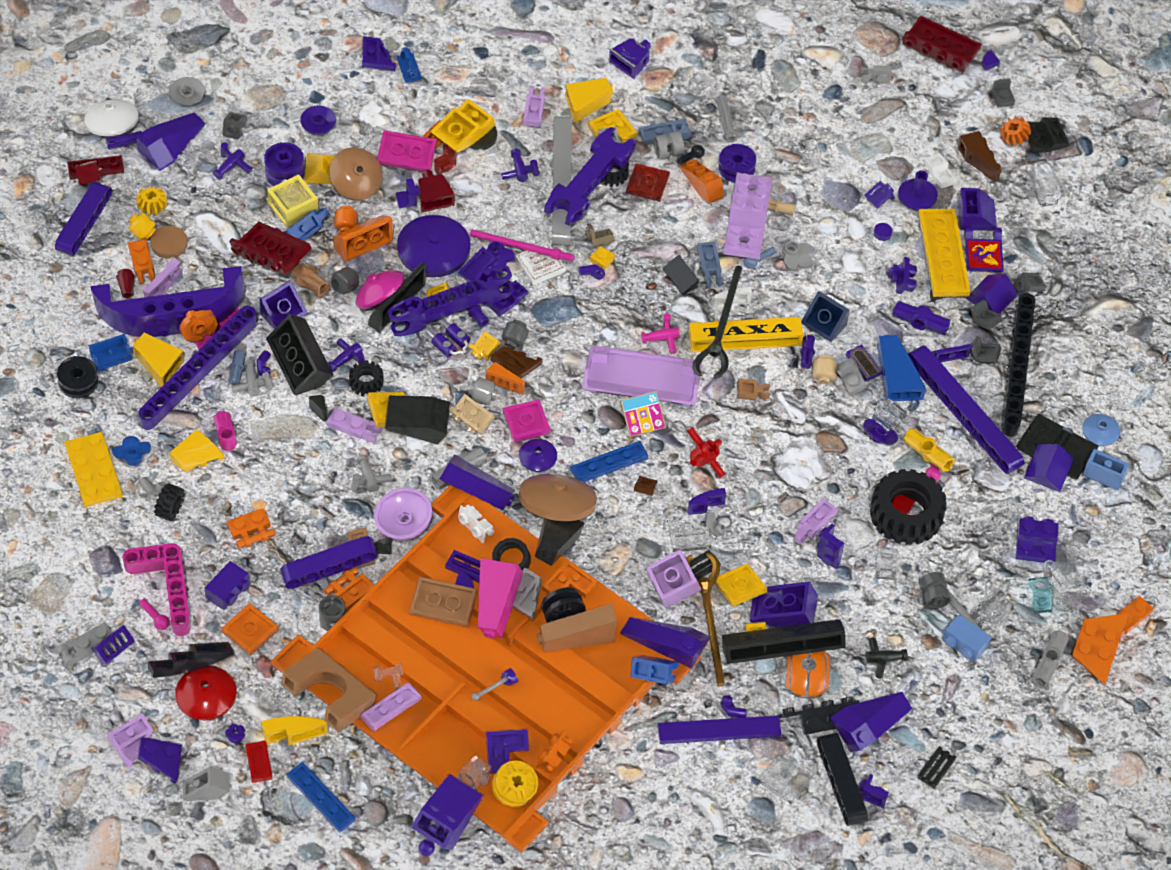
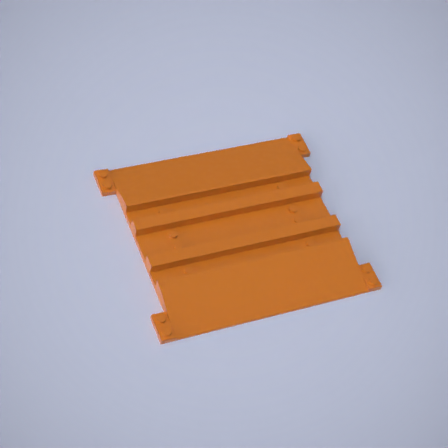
M450 485L431 503L432 510L442 519L314 645L298 634L271 660V665L283 673L285 669L319 648L324 653H327L336 663L343 666L347 672L356 677L364 686L373 691L376 695L374 705L409 682L421 695L420 701L374 732L361 718L352 724L438 788L445 778L451 774L483 794L484 796L473 815L502 836L506 843L522 854L548 826V820L536 811L557 793L558 784L568 774L573 776L583 765L584 756L606 733L611 735L622 723V715L632 705L636 707L656 683L631 677L633 657L646 655L671 661L675 660L620 634L630 617L654 620L599 581L598 586L587 598L582 596V601L585 604L586 611L613 604L617 619L615 642L543 652L542 645H538L537 633H540V625L546 623L541 603L548 594L542 590V585L567 559L561 556L552 566L535 557L539 540L537 537L489 503ZM461 505L463 507L466 505L474 506L482 515V518L478 521L485 518L494 527L493 535H486L483 544L472 535L465 525L460 523L458 514ZM506 538H516L526 544L531 555V564L528 570L537 574L542 579L534 619L531 620L512 608L502 638H487L479 629L480 583L473 580L474 589H477L478 592L468 628L409 615L419 576L455 584L458 574L445 568V564L454 550L481 561V558L492 560V552L500 541ZM510 548L501 555L500 562L518 565L523 559L522 551L517 548ZM700 654L694 666L701 660L702 654ZM679 663L678 668L672 672L676 679L671 682L678 685L691 671V668ZM511 668L516 674L518 682L514 685L507 686L501 684L480 696L479 700L474 701L472 699L473 693H479L500 681L501 675L505 670ZM318 683L307 688L308 691L327 705H330L344 695L339 688L327 683ZM527 729L529 751L509 752V761H522L531 766L538 777V788L527 804L517 808H510L502 805L492 792V781L495 774H489L485 733ZM565 730L566 733L563 736L572 739V746L564 757L558 753L556 754L562 760L555 771L548 773L544 770L545 766L540 765L536 767L540 761L538 759L539 754L544 749L549 748L551 744L548 742L555 733L560 734Z

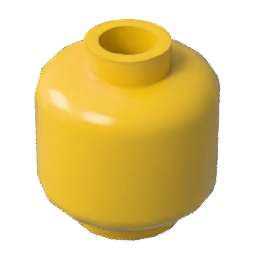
M135 213L128 220L130 223L128 230L139 240L144 238L147 240L156 231L154 228L155 222L145 213H140L139 215Z

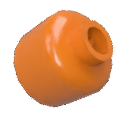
M341 206L335 211L334 227L340 232L358 225V213L353 207Z

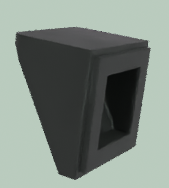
M310 396V409L322 421H326L324 396Z

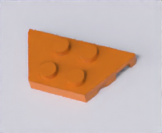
M1126 613L1089 618L1083 621L1072 658L1079 664H1082L1090 674L1092 673L1097 677L1102 685H1106L1128 619V614Z

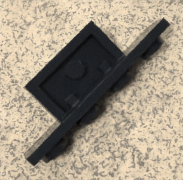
M853 696L841 698L839 703H834V700L821 702L822 706L814 707L813 703L802 705L800 710H795L794 707L782 709L783 713H778L779 718L800 715L803 735L836 729L830 717L840 711L841 707L860 703V701L853 700Z

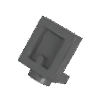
M1010 78L999 79L993 82L991 93L997 108L1013 106L1015 104V99L1010 89Z
M229 112L223 120L222 135L239 139L241 137V128L247 122V115Z
M1022 272L1013 284L1019 296L1029 291L1043 292L1047 287L1039 273Z

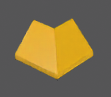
M307 153L304 182L331 184L329 166L336 154Z

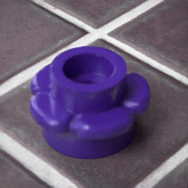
M231 724L226 729L225 736L231 743H240L245 737V728L242 725Z

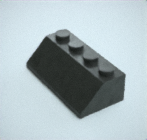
M289 314L266 337L294 395L322 387L333 376L305 318Z

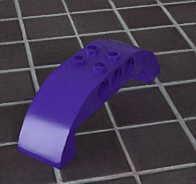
M241 266L222 268L224 287L114 301L110 284L91 286L96 311L102 320L113 329L135 337H141L143 333L153 337L181 334L179 330L180 324L186 318V313L191 310H211L217 323H219L235 311L242 301L246 290Z

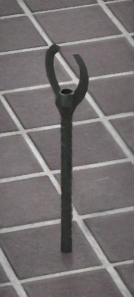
M739 265L735 266L715 339L693 362V370L698 376H701L700 364L708 354L713 357L719 356L721 360V368L714 375V378L722 376L728 369L729 361L727 354L722 348L721 339L723 338L742 272V267Z

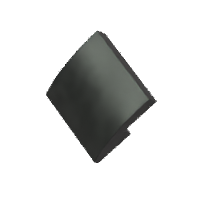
M1043 117L1040 122H1028L1031 134L1028 135V142L1033 153L1055 151L1070 145L1058 118Z

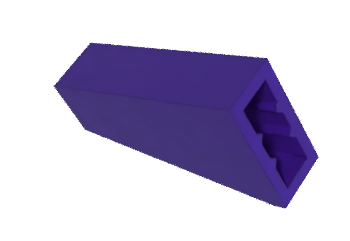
M455 454L439 478L501 510L506 505L510 507L515 498L512 495L515 489Z

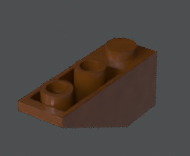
M980 131L960 135L958 149L964 160L994 182H998L1002 173L1001 165L996 162L993 151L987 145L986 138L982 136Z

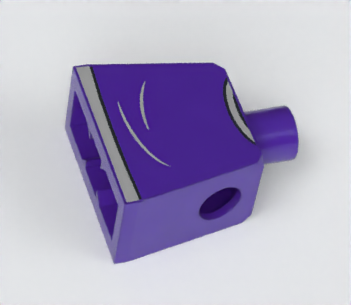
M629 38L610 49L609 62L634 79L649 62L651 44L648 40H643L639 43L635 39Z

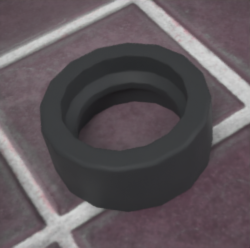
M506 538L495 546L492 552V560L500 561L501 555L506 550L517 548L523 554V559L518 564L522 571L524 568L529 569L531 555L524 542L516 538Z

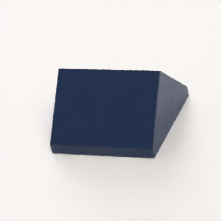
M818 291L801 323L832 342L847 326L850 309Z

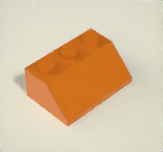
M381 215L334 235V249L345 263L393 242L391 216Z

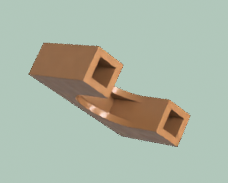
M319 648L283 671L281 685L295 697L310 686L318 683L331 684L342 691L344 695L326 707L324 721L338 733L359 719L363 712L374 706L376 695L373 691L364 686L356 677L347 672L343 666L336 663L327 653H324Z

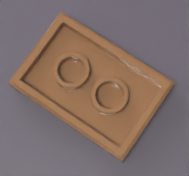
M419 576L409 615L468 628L478 591L474 588Z

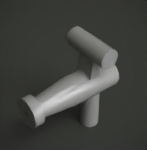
M248 359L244 361L247 382L231 386L233 393L248 390V394L254 396L259 394V386L265 385L266 389L270 390L273 388V383L267 372L262 374V378H257L254 368L255 361Z
M361 455L357 458V462L361 466L363 477L359 474L353 475L351 491L357 492L359 486L366 484L368 491H376L379 488L378 483L391 482L392 476L391 474L375 476L368 463V456Z

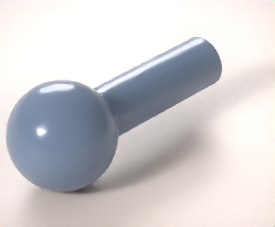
M773 246L761 252L760 259L745 257L743 264L748 269H754L757 267L758 262L777 252Z

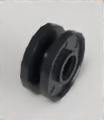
M83 356L70 357L61 362L57 370L60 391L68 397L79 399L92 394L98 387L96 365L90 359Z
M571 587L554 590L541 603L546 623L586 612L581 593Z

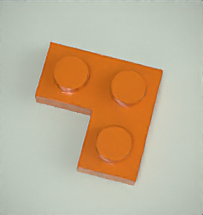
M567 559L542 585V590L549 594L560 588L571 587L577 589L584 598H587L598 586V580Z

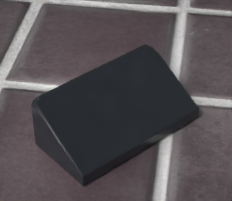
M680 255L663 267V271L682 295L698 288V278Z

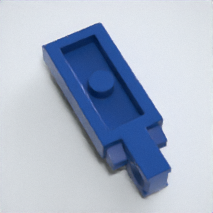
M321 208L318 211L314 209L284 232L304 241L323 227V219L330 213L327 208Z

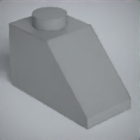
M211 766L183 781L184 801L216 800L230 792L229 773Z

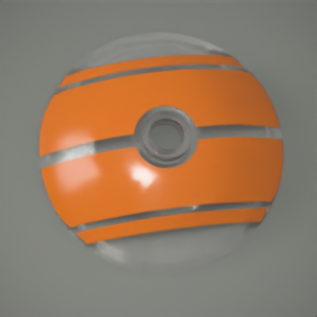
M827 651L781 657L777 667V674L780 683L789 693L800 698L812 699L827 694L834 687L838 669L833 657Z

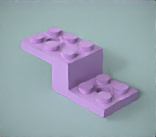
M737 173L723 254L760 259L773 178Z

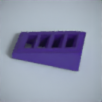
M122 625L91 649L101 664L104 665L134 643L135 640L125 625ZM122 632L128 641L124 642L119 633ZM114 637H116V638L118 639V641L120 642V644H121L120 647H119V646L117 645V643L114 641V639H113ZM109 641L115 648V651H112V649L108 645ZM103 646H104V647L106 648V650L109 652V655H108V656H107L106 653L103 651V649H102Z

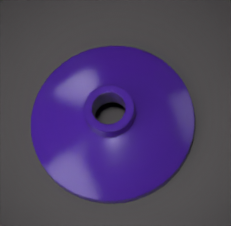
M312 106L301 114L300 123L303 129L309 133L324 134L334 128L336 115L328 107Z
M866 419L864 421L863 427L874 442L895 444L898 441L897 433L890 426L887 427L876 419Z
M532 439L521 446L519 460L526 469L534 472H543L552 468L556 463L557 450L547 440Z

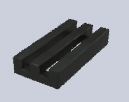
M707 550L706 552L692 559L690 561V567H693L696 564L708 558L706 556V553L712 552L710 550ZM711 559L692 569L698 580L712 572Z
M941 746L937 748L917 777V779L934 789L957 758L954 754L950 755L949 751L942 750ZM941 755L942 757L940 758V760L934 766L929 775L925 778L924 776L927 773V771L933 765L938 756ZM945 759H948L949 761L934 782L930 781Z

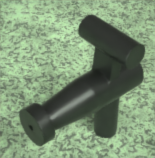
M876 638L869 639L871 651L866 652L867 663H877L875 676L878 679L883 678L886 662L901 659L902 661L908 660L907 649H901V651H880Z

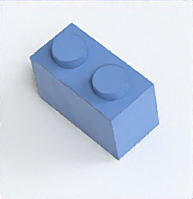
M1094 449L1087 461L1083 476L1119 491L1130 464Z
M960 614L945 629L943 641L949 647L955 648L965 658L976 662L985 652L991 640L990 635Z

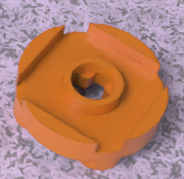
M191 310L186 313V318L181 322L179 330L185 340L197 342L203 340V336L207 334L209 336L212 335L217 329L218 323L211 310Z

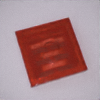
M635 163L626 188V194L661 202L670 177V171Z

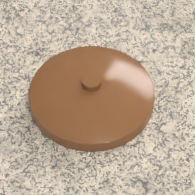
M539 474L524 480L519 488V501L522 506L529 512L542 518L555 521H575L591 515L596 508L597 495L595 491L585 482L571 476Z

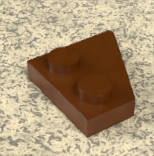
M505 346L493 353L490 358L493 363L497 362L521 379L542 365L543 361L540 357L532 359L526 357L527 353L515 351Z

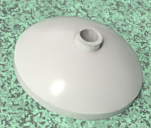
M111 99L99 102L90 108L85 115L84 121L86 128L93 134L115 136L132 129L138 122L139 115L137 108L133 104L120 99Z

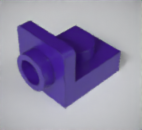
M880 180L865 194V197L878 209L889 198L895 199L893 195L894 189L888 183L884 184Z
M869 774L867 780L863 779L859 789L862 791L863 801L884 809L889 792L885 791L882 787L871 785L874 775Z

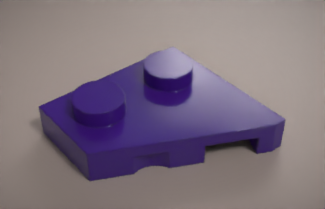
M363 36L362 67L395 71L396 63L391 61L390 53L384 47L381 38Z
M141 737L137 759L145 765L151 766L157 773L162 772L170 778V782L176 784L182 745Z

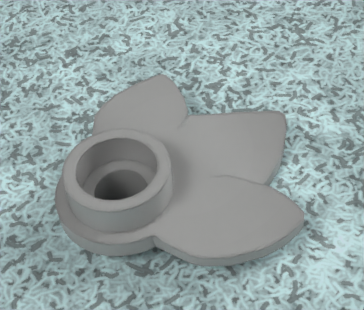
M786 242L782 248V253L785 256V265L793 271L798 266L800 268L812 267L813 260L809 254L814 252L815 248L808 243Z

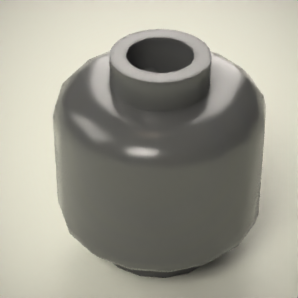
M350 267L334 272L331 279L332 288L340 294L356 289L359 283L357 272Z
M513 320L506 324L501 335L505 346L515 349V347H522L529 334L525 323Z

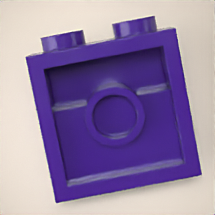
M1026 516L1023 519L1020 518L1017 526L1016 559L1055 564L1059 523H1054L1052 519L1037 521L1031 516Z

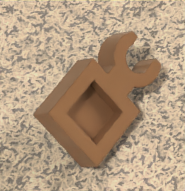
M739 378L737 381V398L756 400L759 396L761 399L767 400L770 397V393H765L763 390L768 391L770 385H757V380Z

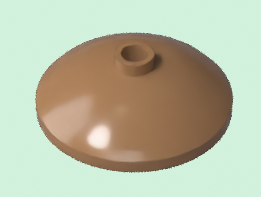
M350 147L341 150L332 159L329 166V178L333 188L341 196L349 200L360 201L373 196L377 192L382 182V169L379 161L372 153L362 148ZM356 168H360L361 173H358Z

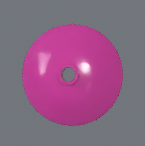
M388 270L369 275L356 296L355 304L359 309L370 308L387 299L403 283V273L397 270Z

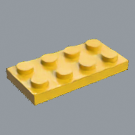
M102 432L64 442L84 507L123 497Z

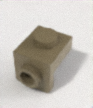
M591 223L587 224L588 230H585L587 241H591L593 246H605L615 241L610 228L594 232Z

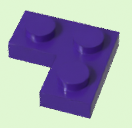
M527 729L485 733L489 774H496L503 764L509 762V752L529 751Z

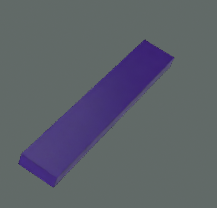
M779 715L658 723L657 725L659 744L781 737Z

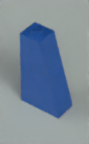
M898 335L879 336L877 351L880 369L882 370L886 402L923 400L926 391L925 385Z

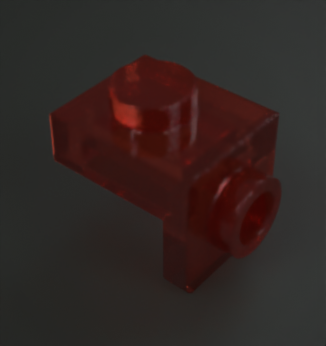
M447 144L443 145V155L434 159V171L437 174L448 172L456 166L457 154Z

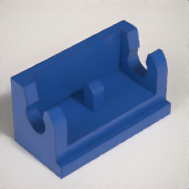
M125 334L88 345L90 358L96 365L97 372L133 360Z
M646 655L636 656L632 659L631 677L669 684V682L676 679L672 672L678 668L679 662Z

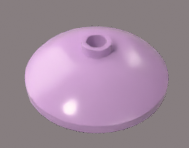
M399 488L387 493L380 499L374 511V521L377 529L385 537L404 541L419 536L427 529L432 520L433 510L428 497L421 491L413 488Z

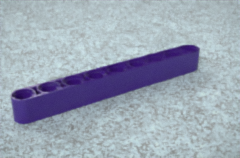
M243 306L140 408L138 412L139 424L143 429L151 430L156 427L256 326V310L252 306Z
M925 345L908 353L919 376L1005 474H1009L1024 466L1025 461L1021 453Z

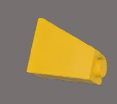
M607 78L566 84L565 97L574 122L580 121L611 102V95L614 94L612 84H609Z
M143 333L134 342L135 357L160 387L177 372L184 362L183 350L147 333Z

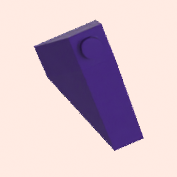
M193 112L152 126L136 136L137 150L154 167L161 171L177 160L179 153L187 148L189 141L194 139L206 124Z
M633 617L628 619L620 633L691 669L711 637L691 627Z

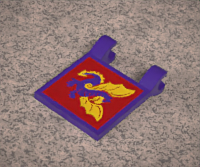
M967 226L964 232L967 271L1003 272L1002 228H994L993 239H973V227Z

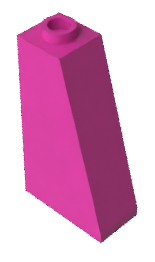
M481 558L478 627L487 638L494 639L495 637L502 638L523 576L519 565Z

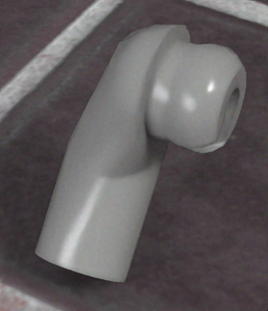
M142 477L138 482L148 495H159L165 485L164 482H158L156 485H153L147 477Z
M714 512L706 513V529L716 537L722 536L726 531L725 526L715 523Z

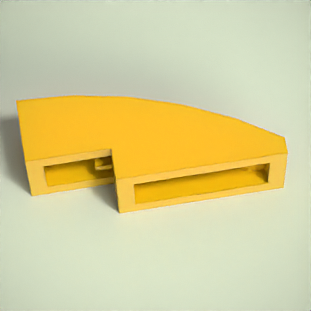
M286 716L261 721V730L266 740V745L287 739L288 745L328 734L327 723L323 719L314 717Z

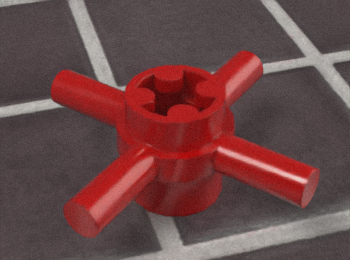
M693 427L688 429L687 433L697 445L690 452V464L698 467L710 464L719 478L723 477L726 473L716 461V457L720 454L719 447L722 445V441L720 439L702 441Z

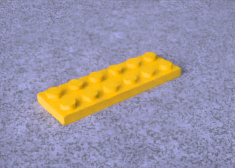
M919 209L918 216L933 297L970 296L971 291L955 209Z

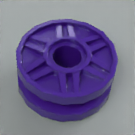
M743 144L726 146L719 154V173L724 179L733 183L736 181L737 173L754 175L756 171L755 152L749 146Z

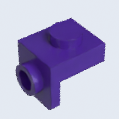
M413 178L406 179V191L396 192L398 208L417 206L419 188L418 185L414 184Z

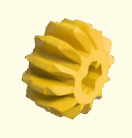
M155 185L152 188L146 186V190L140 189L139 194L136 196L138 209L142 213H147L148 216L151 214L157 216L158 212L163 213L164 208L167 207V195L163 192L162 188L156 189Z

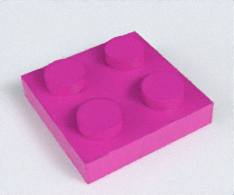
M540 399L503 408V414L513 442L550 434L551 429Z

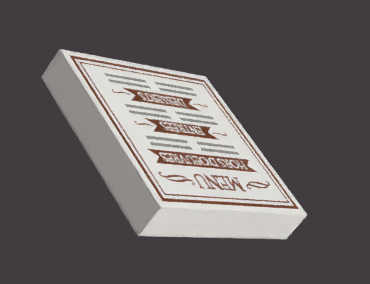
M548 242L540 245L552 249ZM525 251L516 255V261L532 285L562 274L566 270L560 259L555 260L551 256L531 251Z

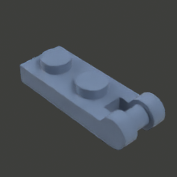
M685 119L639 127V134L643 145L652 144L654 136L663 134L668 136L672 132L679 131L682 139H688L692 135L690 129L687 128L688 124Z

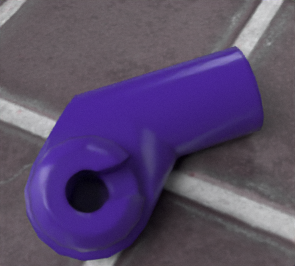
M266 350L256 360L257 373L260 376L265 372L270 375L271 369L266 367V362L271 354Z

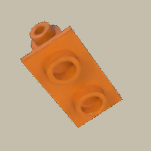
M565 730L560 734L555 733L548 742L551 744L549 748L544 749L539 754L538 759L540 761L536 767L543 765L546 772L551 773V771H555L562 760L556 754L558 753L564 757L572 746V739L563 736L566 733Z

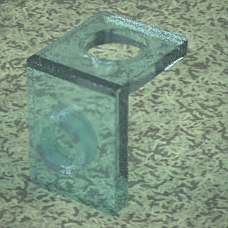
M1048 576L1030 578L1029 584L1033 591V614L1052 612L1054 591ZM1043 582L1046 584V587L1038 588L1035 584Z

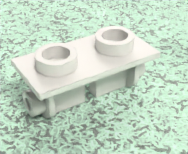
M461 505L458 514L460 523L465 525L472 535L483 544L486 535H493L494 527L485 518L478 521L482 518V515L474 506L466 505L463 507Z

